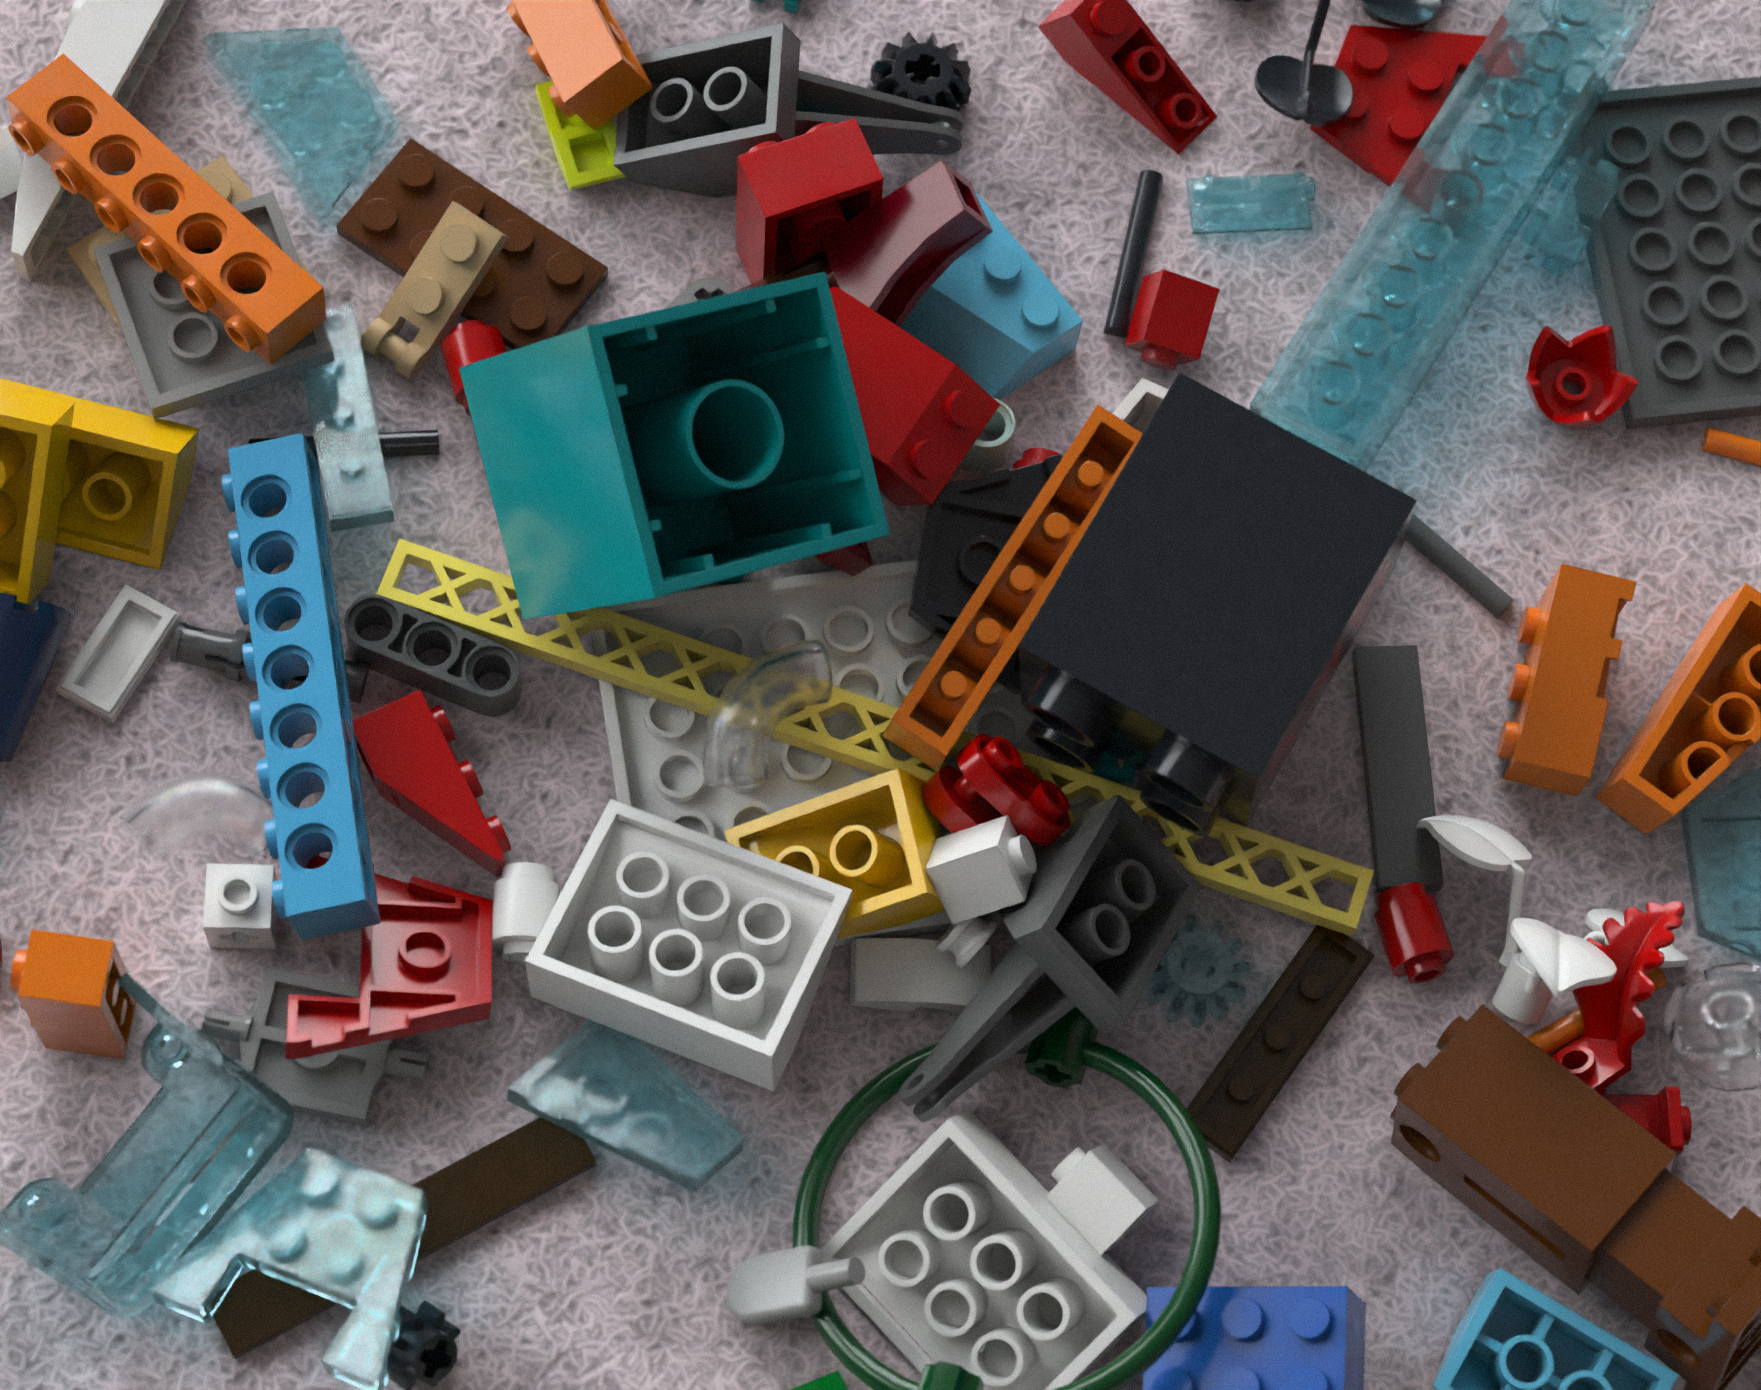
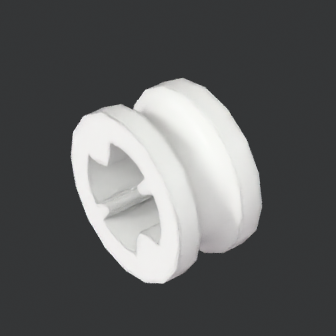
M978 916L951 924L935 947L940 952L952 951L955 955L954 963L962 968L986 943L998 923L992 918L982 920Z

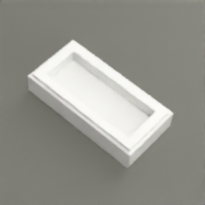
M125 584L56 687L57 693L103 719L114 723L175 631L177 625H179V622L182 620L180 613Z

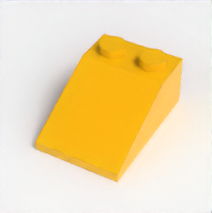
M899 768L724 830L727 843L852 889L853 896L837 939L901 926L945 911L925 870L936 839L942 837L939 821L931 813L922 796V786L926 781Z

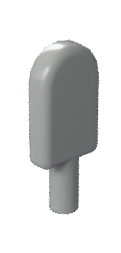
M810 1245L752 1256L742 1261L734 1270L728 1284V1304L736 1317L749 1324H768L815 1315L821 1310L823 1291L861 1284L865 1279V1267L857 1257L823 1263L822 1251Z

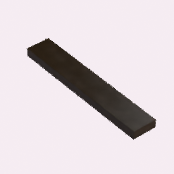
M564 1104L204 1295L203 1298L234 1359H237L597 1166V1161Z

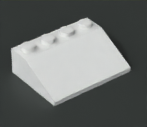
M610 799L525 960L530 995L532 998L774 1092L802 1033L851 902L853 890Z
M971 1110L949 1117L821 1249L823 1263L837 1261L836 1255L841 1260L857 1257L862 1261L865 1267V1279L862 1283L926 1353L861 1284L843 1287L842 1289L921 1374L925 1364H935L927 1356L928 1354L936 1363L942 1361L959 1365L966 1371L981 1377L984 1384L983 1390H1053L1073 1383L1085 1375L1146 1315L1147 1295L1107 1253L1100 1256L1044 1198L1049 1192Z

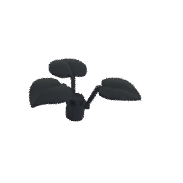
M1232 0V1H1237V2H1252V1H1254V0ZM1319 0L1304 51L1303 62L1285 55L1269 57L1260 63L1254 79L1258 95L1271 108L1289 118L1298 121L1304 120L1306 123L1315 126H1329L1340 121L1348 112L1353 98L1351 82L1343 71L1329 65L1314 64L1316 50L1331 0ZM1362 0V6L1370 18L1381 24L1399 29H1418L1428 25L1435 18L1442 0Z

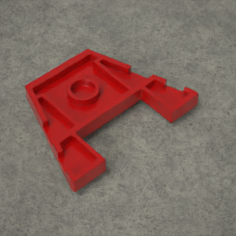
M1350 25L1334 67L1343 71L1351 82L1353 98L1346 115L1335 124L1329 126L1310 125L1309 129L1368 174L1371 172L1387 184L1413 208L1420 209L1440 225L1439 227L1450 236L1459 239L1479 187L1421 165L1422 158L1456 72L1515 93L1534 42L1519 38Z
M319 853L309 861L306 869L319 868L326 864L329 859L320 857ZM374 873L381 924L361 928L359 997L289 994L285 1059H300L489 1019L492 1005V900L414 876L411 877L408 884Z

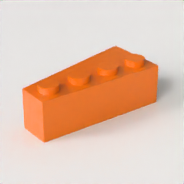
M1745 583L1715 608L1595 796L1597 800L1645 834H1648L1675 816L1728 768L1737 757L1761 738V593Z

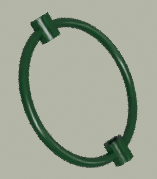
M1077 1006L1015 1054H1027L1025 1066L1028 1074L1038 1077L1046 1085L1068 1089L1071 1085H1081L1088 1066L1124 1084L1141 1097L1158 1114L1170 1130L1182 1153L1193 1192L1194 1226L1189 1257L1180 1282L1167 1306L1141 1338L1118 1358L1084 1378L1053 1389L1120 1390L1155 1364L1173 1345L1192 1319L1205 1294L1214 1269L1220 1242L1222 1217L1220 1188L1215 1165L1206 1140L1195 1120L1179 1098L1156 1075L1139 1062L1114 1048L1095 1041L1099 1030ZM938 1043L912 1053L882 1071L863 1086L843 1106L826 1128L813 1150L800 1183L792 1224V1248L810 1245L819 1249V1223L822 1203L827 1185L839 1158L861 1126L879 1107L899 1092L905 1080L929 1056ZM828 1291L822 1292L820 1312L815 1315H809L814 1327L831 1352L845 1368L872 1390L984 1389L981 1377L966 1371L962 1366L939 1361L936 1364H925L919 1383L892 1370L867 1351L850 1332L837 1312Z

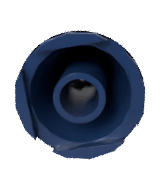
M0 593V761L11 762L67 633L71 613L62 607L39 600L37 601L36 612L34 613L31 612L32 606L16 601V595Z

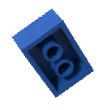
M1348 1286L1207 1287L1192 1319L1180 1336L1159 1360L1143 1373V1390H1364L1366 1303ZM1147 1287L1145 1332L1154 1324L1167 1306L1177 1287Z

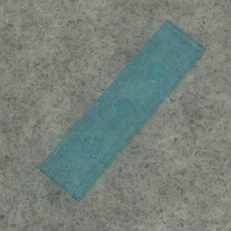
M353 305L325 309L326 320L323 324L334 350L335 361L301 373L331 532L394 522L392 501Z

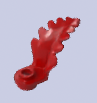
M1650 901L1646 905V913H1643L1636 907H1629L1623 914L1624 926L1620 925L1614 918H1608L1604 921L1602 928L1608 940V945H1603L1591 938L1586 939V941L1595 945L1613 961L1617 971L1614 978L1609 982L1572 990L1584 1020L1583 1035L1554 1054L1552 1058L1601 1096L1605 1094L1610 1084L1631 1070L1632 1048L1646 1034L1645 1019L1638 1010L1641 1002L1648 1000L1652 996L1655 988L1654 983L1646 975L1649 971L1659 968L1664 962V953L1658 950L1670 946L1675 940L1674 933L1671 931L1682 925L1681 918L1685 914V907L1681 901H1672L1664 905Z

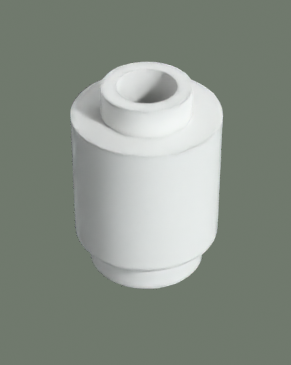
M531 862L507 864L502 868V878L495 882L492 914V947L503 952V959L506 961L525 964L531 948L560 895V886L554 882L555 872L549 866Z

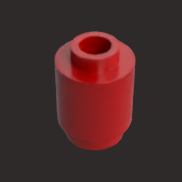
M469 320L454 326L450 330V335L441 343V351L455 400L458 404L464 406L468 416H471L459 367L507 352L500 329L492 325H486L481 320Z
M1420 882L1397 885L1379 894L1375 899L1378 911L1374 914V920L1392 974L1396 977L1407 975L1408 981L1413 984L1431 981L1446 972L1445 964L1450 962L1455 954L1435 896L1427 894L1425 885Z

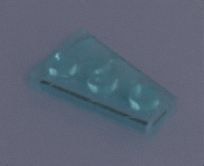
M591 1020L507 1089V1101L693 1192H696L742 1152L744 1138L637 1038Z

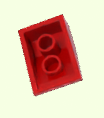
M831 287L830 292L879 490L896 506L932 505L1000 404L957 364L839 287Z

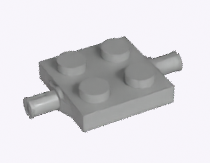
M268 966L265 969L259 996L248 1010L246 1017L213 1011L208 1008L204 1016L206 1021L202 1023L201 1036L239 1043L242 1061L233 1092L236 1100L367 1126L375 1090L385 1078L386 1073L418 1079L424 1082L427 1075L426 1069H428L430 1062L429 1053L423 1054L392 1047L391 1040L300 1059H285L289 994L358 998L359 985Z

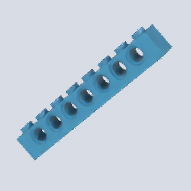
M303 433L228 448L231 473L222 475L221 481L227 508L230 512H236L238 529L229 530L228 539L235 566L243 568L245 585L236 587L235 595L243 624H250L252 642L243 644L242 651L249 680L251 682L257 681L259 700L250 702V716L257 739H264L266 759L257 761V773L264 798L272 800L274 819L265 820L264 830L269 853L272 859L279 858L281 879L272 881L275 909L279 919H288L302 940L378 925L381 923L318 462ZM284 507L277 515L264 518L270 510ZM292 562L285 571L271 574L278 565ZM296 618L300 619L293 628L286 631H278L279 627L286 621ZM298 676H308L299 687L290 690L285 689L292 679ZM305 734H316L308 745L297 749L292 748L294 742L299 737ZM316 792L324 793L321 800L314 806L299 808L303 799L308 795ZM322 852H332L330 859L323 866L316 869H306L309 861L315 855Z

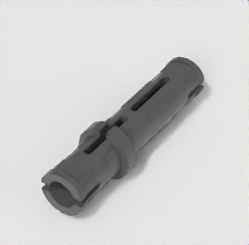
M180 621L174 633L170 661L226 672V679L240 682L242 676L248 677L242 646L252 642L251 632L237 629L234 635L189 625L187 622ZM345 660L350 700L360 704L370 664ZM298 676L292 679L286 686L297 688L305 682L308 676Z

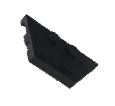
M1062 455L1045 457L1043 462L1010 470L1008 467L985 473L979 479L968 482L958 480L947 483L933 504L927 505L908 612L911 618L939 639L944 640L1063 458ZM1017 647L996 681L1011 693L1021 695L1019 651Z

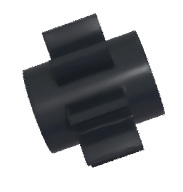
M424 1300L417 1313L408 1310L400 1304L397 1306L396 1311L384 1319L376 1331V1341L380 1352L373 1358V1362L388 1372V1378L404 1390H411L415 1386L417 1379L434 1387L438 1381L450 1373L458 1360L457 1345L454 1340L461 1334V1331L445 1319L446 1313L428 1301Z

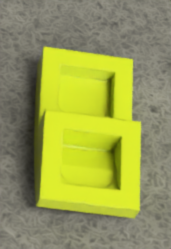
M553 80L536 84V96L569 191L626 177L614 166L617 132L613 119L595 131L577 114L568 118L558 108L548 91V88L554 84Z

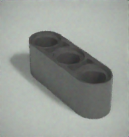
M363 596L354 601L347 609L344 625L349 652L356 662L369 663V669L485 716L495 717L504 715L513 710L520 701L522 683L519 660L514 652L506 646L384 596ZM371 625H383L391 630L389 635L380 641L371 642L359 637L363 629ZM428 649H442L450 655L445 662L435 666L424 665L418 661L421 653ZM491 672L501 673L509 680L505 686L496 690L483 689L476 683L481 676Z

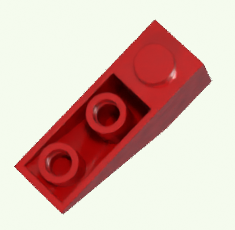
M1065 0L1038 25V28L1067 64L1177 154H1180L1217 117L1128 0Z
M417 690L353 719L357 751L379 795L494 876H502V868L505 866L504 853L512 850L509 839L496 815L485 818L476 800L477 797L483 795V790L470 762L465 760L457 763L448 743L456 740L455 734L443 708L438 705L430 709L421 690Z

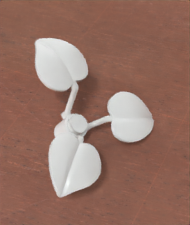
M1439 815L1419 820L1416 828H1426L1440 844L1460 859L1483 869L1504 871L1511 880L1505 949L1499 959V962L1507 968L1492 999L1493 1005L1501 1013L1522 1023L1538 1024L1552 995L1558 998L1579 987L1603 984L1614 978L1617 971L1616 965L1603 951L1586 941V939L1591 938L1603 945H1608V940L1602 928L1603 923L1608 918H1614L1620 925L1624 926V912L1602 908L1588 911L1584 921L1593 932L1588 933L1584 939L1573 935H1565L1563 932L1535 919L1520 918L1525 872L1521 866H1529L1532 860V855L1524 845L1503 829L1476 818L1459 815ZM1672 944L1658 950L1663 952L1665 957L1663 964L1659 968L1687 966L1690 960ZM1517 946L1520 947L1522 952L1517 951Z

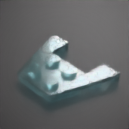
M309 1147L158 1277L149 1288V1291L157 1304L207 1324L243 1267L248 1266L353 1309L321 1362L327 1374L365 1390H384L389 1375L386 1366L392 1341H397L402 1321L399 1313L406 1281H411L429 1203L423 1190Z

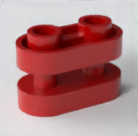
M986 734L977 735L957 754V762L961 771L950 766H943L922 786V796L927 807L951 833L1008 815L1017 835H1025L1034 851L1031 840L1039 845L1048 846L1070 827V817L1068 814L1070 804L1062 790L1048 780H1040L1023 764L1016 748L1000 736L993 738Z

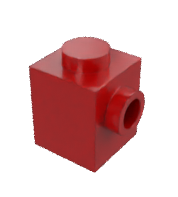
M1164 269L1145 276L1141 284L1124 347L1142 352L1140 360L1143 363L1164 370H1176L1177 364L1182 365L1199 360L1220 289Z

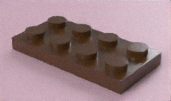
M412 138L408 140L336 225L338 235L403 278L452 201L462 205L508 236V241L460 315L468 321L481 320L486 325L499 328L504 344L512 350L561 335L608 277L607 266Z

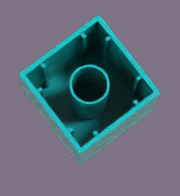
M826 272L582 327L459 367L523 620L657 598L890 535Z

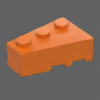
M1561 564L1535 608L1526 606L1521 618L1517 638L1518 643L1528 645L1524 664L1516 663L1514 665L1507 690V699L1517 702L1514 722L1504 721L1496 750V757L1507 759L1503 779L1572 796H1578L1591 778L1609 699L1604 698L1610 661L1611 659H1619L1623 640L1615 639L1618 615L1627 601H1632L1637 581Z

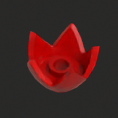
M1611 325L1588 330L1569 341L1555 330L1544 326L1532 348L1528 371L1525 377L1530 398L1539 412L1552 422L1574 428L1593 426L1604 421L1625 404L1638 385L1637 379L1616 369V343ZM1562 383H1575L1580 388L1581 394H1569L1564 390Z

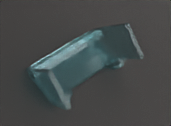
M125 972L117 984L158 1021L143 1042L141 1063L144 1070L163 1087L77 1191L60 1180L41 1178L21 1188L4 1209L0 1207V1244L115 1318L136 1316L153 1304L285 1142L292 1130L294 1121L291 1105L273 1087L195 1023Z

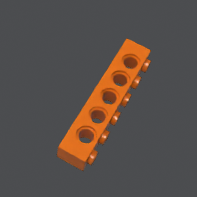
M64 53L6 97L12 123L8 128L16 144L29 156L39 154L50 164L54 176L69 193L76 195L80 192L94 204L96 214L108 229L116 234L123 231L137 244L142 258L153 270L158 273H163L166 270L180 283L185 297L197 310L203 313L210 310L224 323V328L231 340L241 350L247 353L254 350L269 365H272L326 320L324 287ZM76 132L84 133L76 137L67 136ZM115 171H127L123 175H109ZM160 209L171 210V212L163 215L151 214ZM202 248L215 249V251L208 254L194 253ZM247 287L260 289L259 291L252 294H241L237 292L240 289Z
M1097 404L896 711L883 737L937 771L1015 652L1143 433Z

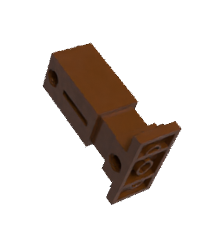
M1482 1004L1468 1021L1461 1016L1457 1017L1446 1028L1436 1044V1048L1440 1052L1426 1067L1420 1063L1413 1065L1396 1086L1394 1095L1398 1097L1397 1105L1390 1115V1118L1394 1120L1391 1144L1426 1175L1577 1295H1580L1591 1282L1649 1328L1644 1348L1687 1381L1684 1390H1725L1761 1347V1218L1743 1205L1731 1219L1671 1173L1677 1153Z

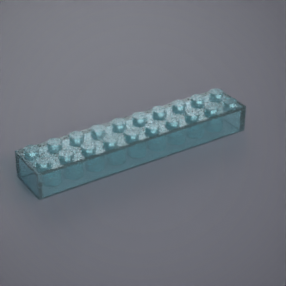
M1511 0L1254 396L1250 403V411L1364 472L1368 470L1651 22L1657 0Z

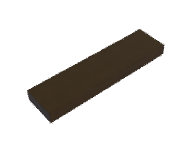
M1316 925L1186 1108L1195 1120L1209 1149L1229 1163L1368 967L1375 956L1373 953L1343 933Z

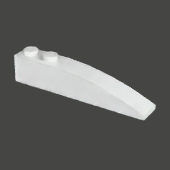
M76 0L68 14L66 22L67 32L55 59L64 53L122 107L127 109L187 0ZM76 132L67 136L76 137L84 133ZM25 153L17 190L11 249L19 277L29 281L32 280L79 193L76 195L69 193L58 182L51 170V165L39 154L29 156Z

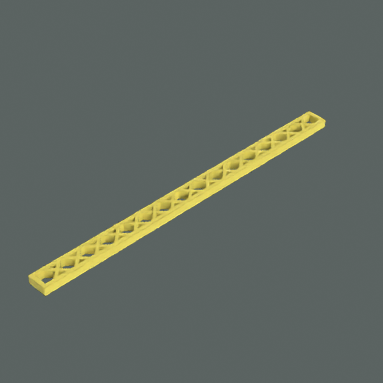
M400 538L376 595L390 598L500 643L509 649L878 775L899 768L927 781L937 772L933 768H931L932 771L926 769L930 766L916 757L901 761L890 756L883 742L886 739L883 737V734L898 710L896 707L603 607L553 615L559 628L540 636L526 633L518 618L522 614L512 576ZM408 563L432 571L439 585L418 595L398 589ZM482 588L493 593L499 607L477 616L465 612L458 597ZM597 629H603L613 634L619 648L597 657L586 653L579 637ZM659 649L672 653L680 668L660 678L647 674L639 659ZM718 670H723L733 674L740 690L723 698H717L707 694L700 678ZM781 690L793 694L801 711L786 718L778 719L768 715L761 699ZM843 711L854 715L862 732L840 740L829 735L822 719ZM963 730L945 760L957 755L977 735ZM1016 748L1023 764L1040 780H1048L1056 786H1063L1060 789L1068 801L1086 794L1097 798L1100 803L1121 795L1139 817L1148 815L1157 818L1167 835L1161 841L1170 851L1175 850L1176 854H1172L1200 885L1352 936L1357 929L1374 870L1219 817L1208 836L1220 841L1228 859L1213 866L1200 863L1189 843L1203 836L1181 830L1180 827L1149 809L1139 798L1142 791ZM944 761L939 767V769H941L943 766H946ZM1069 809L1068 814H1069V817H1070V825H1071V824H1073L1076 820H1075L1073 814L1071 813V811H1070V809ZM1267 856L1280 860L1290 880L1275 887L1261 884L1251 864ZM1329 877L1353 885L1346 912L1323 905L1312 885Z

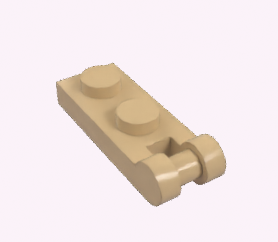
M452 201L379 317L373 320L365 330L359 346L375 358L383 355L395 363V372L412 382L432 359L509 237L462 205ZM406 320L420 329L411 343L397 336Z

